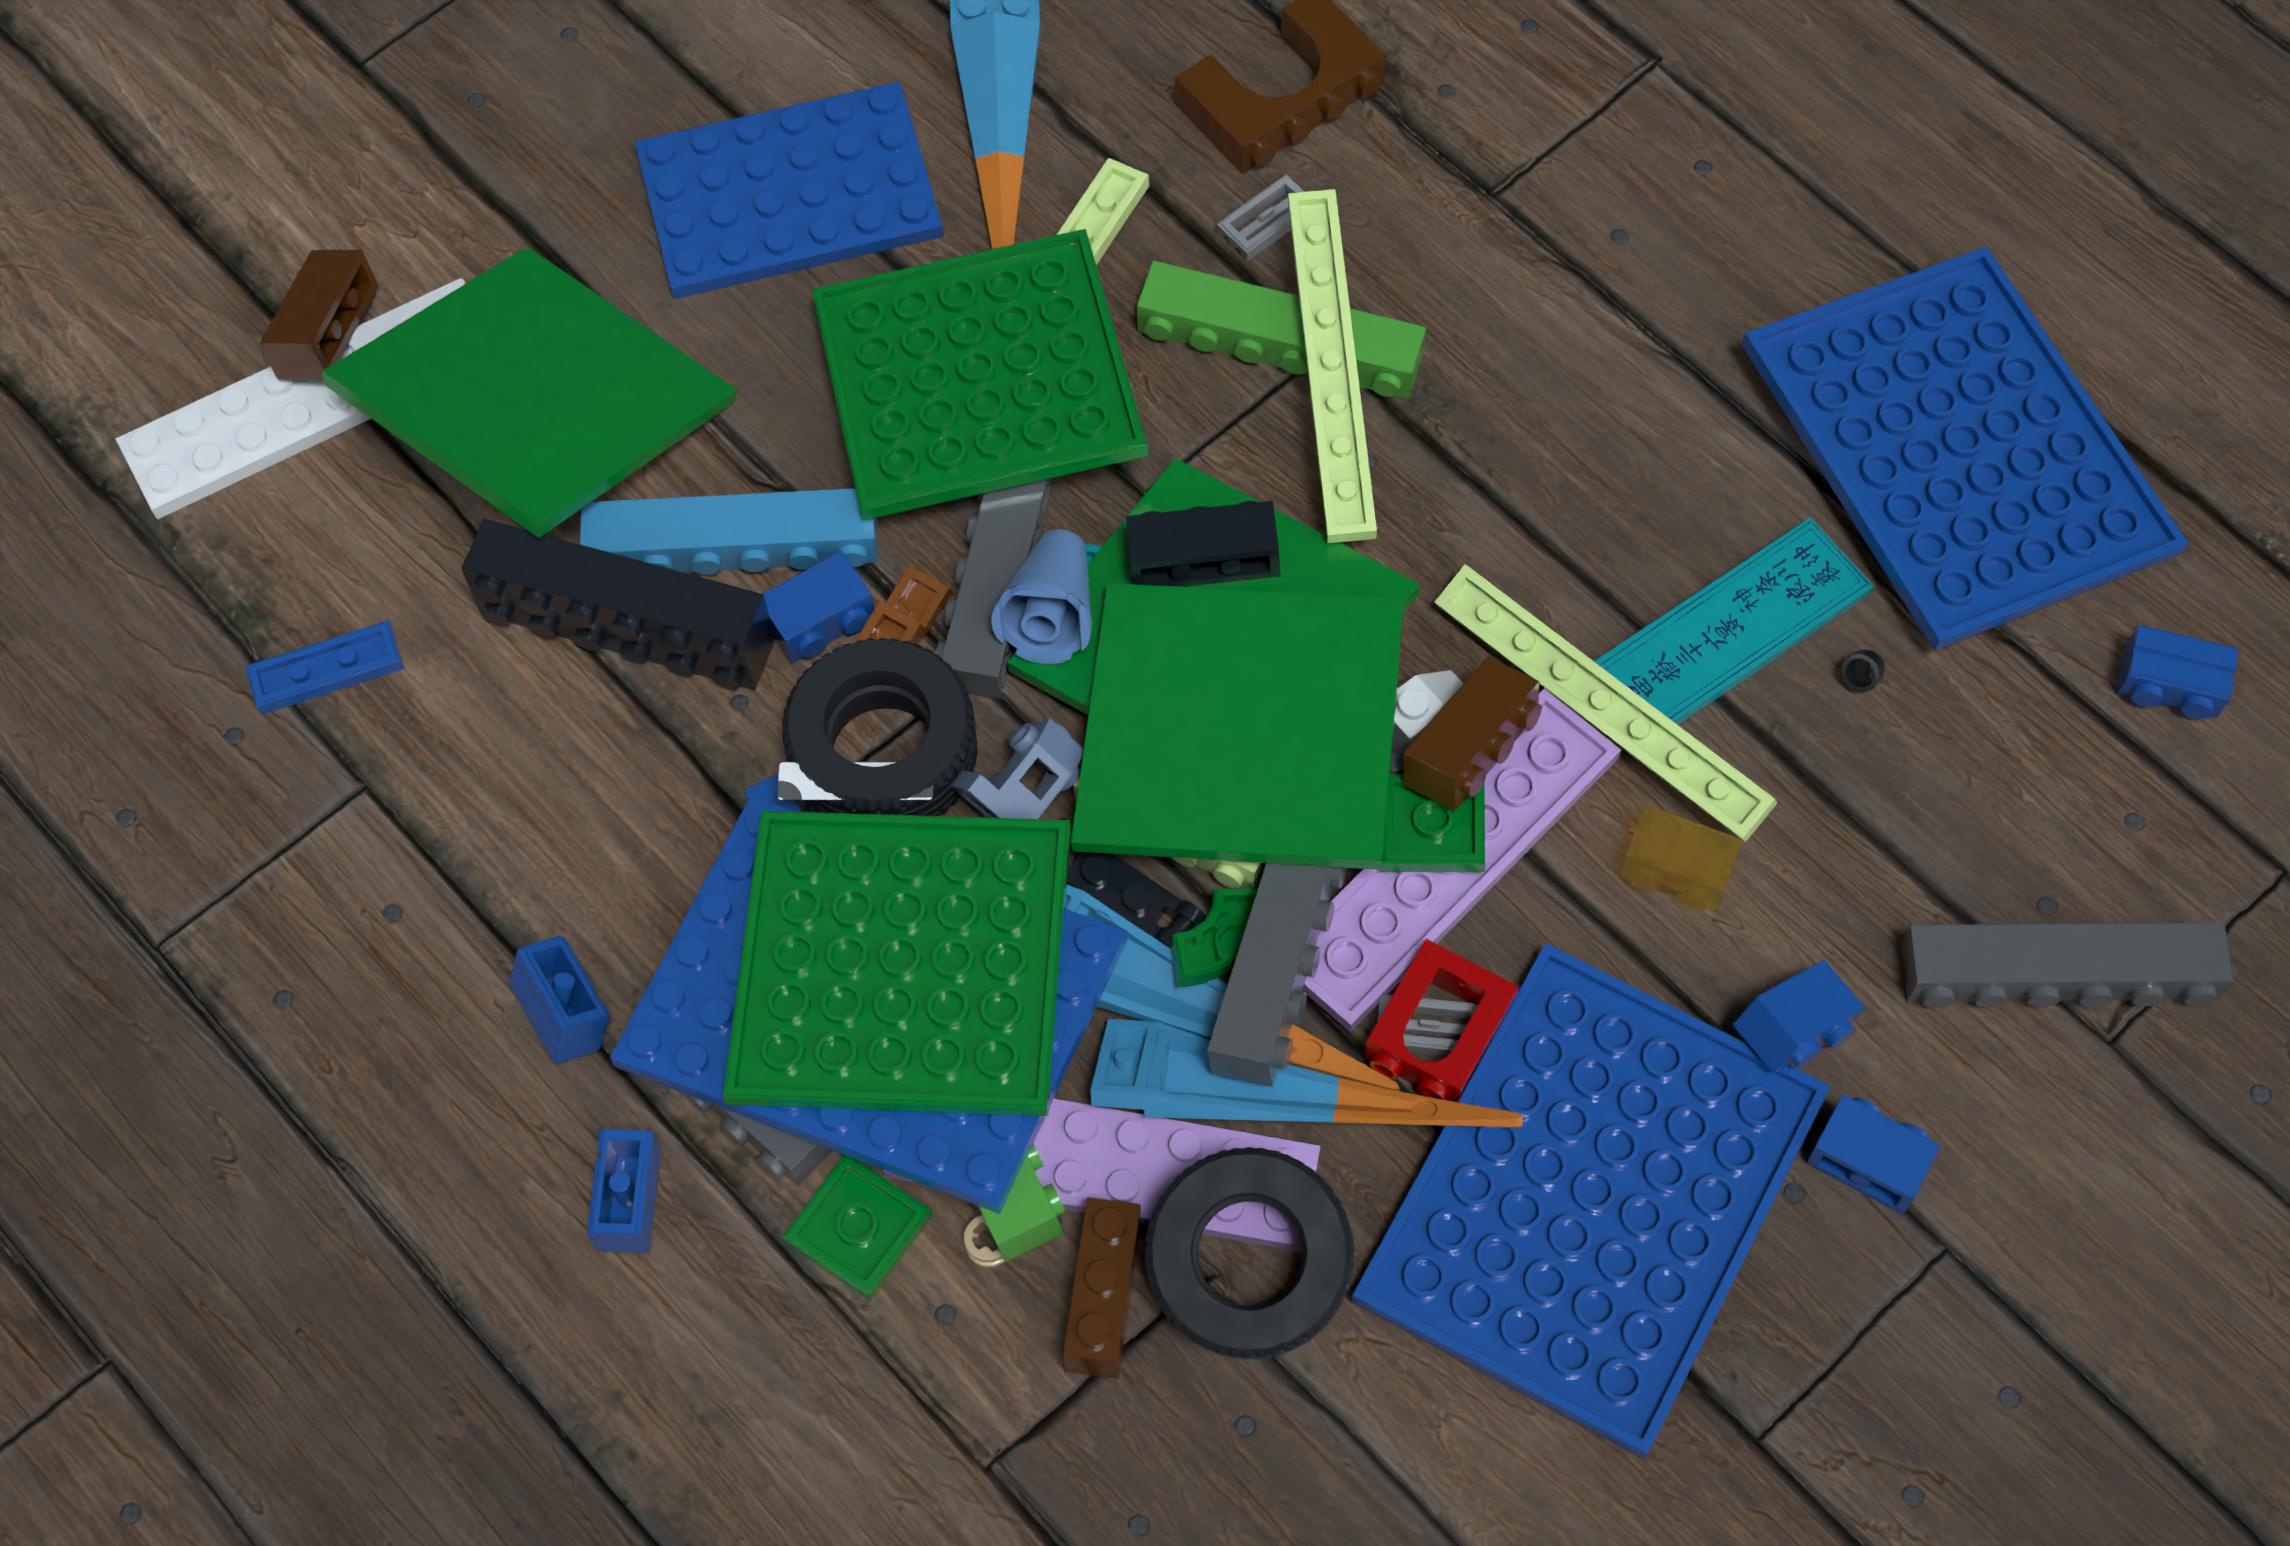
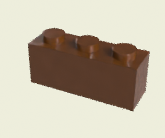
M362 249L311 250L260 342L262 353L269 361L277 379H322V371L339 361L378 287Z
M1487 657L1403 752L1404 786L1456 811L1468 796L1474 797L1480 791L1485 782L1486 775L1496 763L1502 764L1508 758L1513 749L1514 742L1523 731L1529 732L1538 722L1542 711V706L1539 704V681L1491 657Z
M1087 1197L1063 1351L1065 1372L1119 1379L1142 1224L1141 1204Z

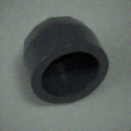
M1866 649L1853 652L1844 660L1841 667V676L1845 684L1858 692H1867L1881 682L1885 673V663L1881 655L1873 650ZM1867 662L1870 666L1872 679H1868L1869 672Z

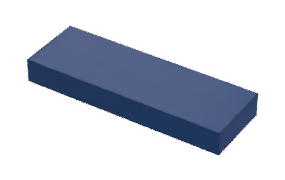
M389 620L245 666L255 704L261 715L405 669Z

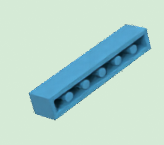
M856 488L590 502L581 509L580 544L676 571L695 572L702 575L714 574L719 570L735 569L761 572L774 567H793L795 569L807 570L841 550L852 566L858 567L865 563L878 562V517L863 520Z

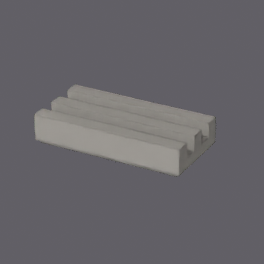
M1286 174L1218 222L1217 234L1222 239L1227 237L1229 239V246L1234 250L1238 248L1241 251V257L1248 262L1291 231L1288 197L1275 207L1271 206L1262 212L1258 219L1240 232L1236 229L1287 192L1298 193L1305 191Z
M1385 994L1380 999L1378 1020L1393 995ZM1423 998L1414 1014L1471 1019L1479 1004ZM1411 1019L1405 1032L1460 1038L1467 1025L1443 1023L1436 1020ZM1404 1035V1044L1408 1051L1412 1053L1448 1056L1458 1040Z

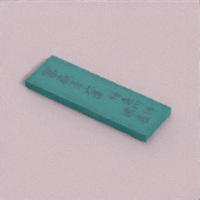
M1810 517L1594 662L1679 725L1870 596L1875 586Z

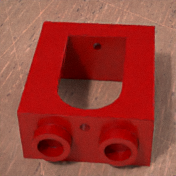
M1426 938L1366 1043L1364 1059L1370 1061V1066L1382 1075L1393 1080L1400 1077L1417 1086L1416 1089L1422 1096L1458 1102L1465 1085L1517 996L1519 986ZM1431 984L1467 1003L1479 1004L1454 1049L1447 1057L1439 1061L1426 1062L1417 1059L1409 1053L1404 1044V1032Z

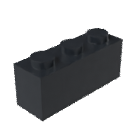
M1245 501L1235 505L1217 507L1197 506L1189 510L1161 513L1149 511L1141 515L1126 516L1133 584L1188 587L1281 577L1273 501Z

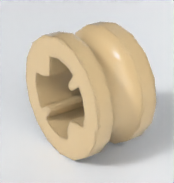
M982 1214L975 1217L967 1225L964 1232V1244L969 1258L976 1265L984 1268H993L1005 1262L999 1248L992 1252L987 1246L979 1250L974 1246L980 1244L978 1235L980 1232L986 1230L992 1236Z

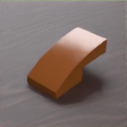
M908 565L887 602L879 601L856 641L871 638L879 640V638H887L889 640L894 638L899 639L900 642L909 641L911 644H919L952 596V589L946 584Z

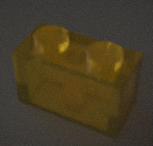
M1646 804L1619 876L1628 879L1634 887L1646 892L1660 891L1676 897L1681 904L1694 910L1708 909L1716 912L1743 840Z

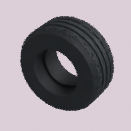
M871 638L837 647L832 650V653H826L821 656V659L816 660L812 667L807 668L803 672L804 675L800 676L797 680V685L790 691L791 695L787 698V706L783 712L782 738L788 762L798 763L802 773L804 772L806 777L810 781L812 780L817 787L829 794H834L837 798L845 799L804 800L806 804H809L810 809L816 813L940 816L949 810V806H954L958 802L957 798L962 796L951 787V784L963 770L974 773L978 755L977 732L973 705L969 698L968 690L965 688V684L959 678L956 670L952 669L948 662L943 661L938 654H933V651L927 648L923 649L922 646L911 644L909 641L900 642L899 639L894 638L890 640L887 638H879V640ZM888 708L905 711L917 717L928 728L923 742L911 755L899 762L886 766L870 767L859 765L845 759L834 749L836 738L847 723L855 717L875 709ZM933 785V798L931 800H900L911 798L915 794L918 795L922 790L928 789Z
M1253 1147L1232 1148V1150H1223L1198 1160L1192 1166L1183 1170V1173L1178 1175L1164 1190L1165 1192L1160 1196L1148 1225L1145 1240L1146 1269L1157 1303L1170 1322L1182 1334L1201 1347L1220 1355L1240 1359H1262L1278 1356L1297 1349L1314 1338L1329 1324L1343 1303L1350 1285L1354 1264V1244L1350 1223L1341 1201L1325 1179L1310 1166L1308 1167L1304 1162L1287 1154L1280 1153V1151L1267 1150L1260 1147L1259 1149ZM1241 1202L1267 1204L1283 1213L1295 1227L1302 1248L1300 1269L1289 1289L1275 1300L1255 1306L1238 1305L1216 1294L1203 1277L1198 1258L1200 1239L1210 1220L1226 1207Z

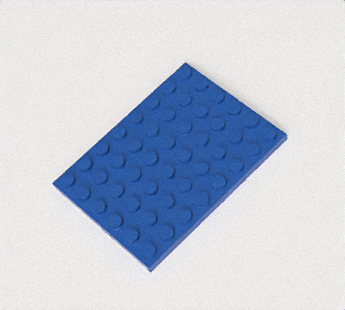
M1988 247L1746 332L1743 337L1742 347L1934 651L2180 555L2189 545L2185 536Z
M750 796L612 1052L610 1059L613 1066L1000 1214L1026 1155H1028L1046 1116L725 1104L723 1091L761 811L794 812ZM1065 909L1049 1108L1128 940L1126 930Z
M1545 943L1458 1103L1518 1112L1523 1116V1126L1444 1127L1355 1289L1351 1302L1645 1459L1831 1086L1790 1065L1773 1074L1750 1045Z

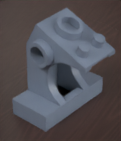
M1050 718L1034 725L1027 723L1017 732L1009 734L1005 738L1015 752L1007 765L992 780L988 781L981 774L963 770L951 784V787L986 818L1039 819L1058 793L1070 788L1080 776L1081 769L1078 767V764L1083 757L1084 751L1071 738L1067 729L1056 724ZM1034 763L1039 770L1045 771V774L1039 786L1032 793L1019 780Z

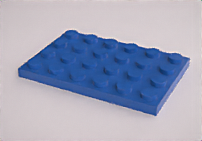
M900 81L635 141L673 299L944 237L942 222Z

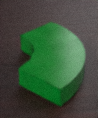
M1258 887L1214 889L1211 896L1210 912L1206 920L1192 930L1172 934L1169 945L1178 988L1212 981L1233 969Z

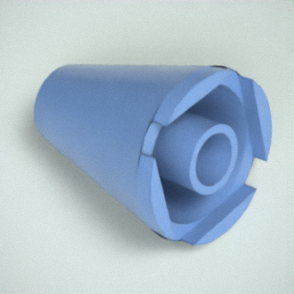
M1057 529L1043 534L995 603L991 617L993 632L1002 644L1004 640H1007L1016 647L1015 654L1017 656L1040 664H1058L1070 660L1072 653L1080 648L1083 651L1088 645L1092 631L1087 550L1083 540L1070 531Z

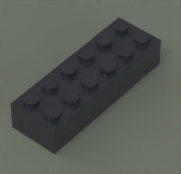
M485 518L461 567L480 614L493 624L508 626L509 623L519 625L547 639H552L555 636L573 640L580 647L590 651H599L601 648L619 653L625 659L637 664H645L649 661L664 665L675 674L685 677L696 674L711 678L718 685L728 689L743 687L755 691L775 643L764 594L547 535L538 538L528 530Z

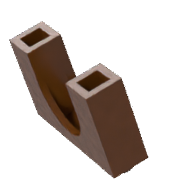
M1295 0L1282 8L1281 38L1309 65L1316 75L1315 79L1306 88L1295 94L1284 97H1267L1253 93L1243 87L1212 54L1175 76V105L1242 175L1255 166L1267 164L1278 151L1292 142L1298 143L1302 141L1312 129L1326 120L1336 119L1344 112L1346 107L1361 97L1371 96L1383 84L1386 55L1331 0Z

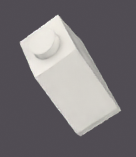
M1451 670L1415 675L1397 688L1392 747L1396 754L1403 756V752L1463 685L1461 680Z

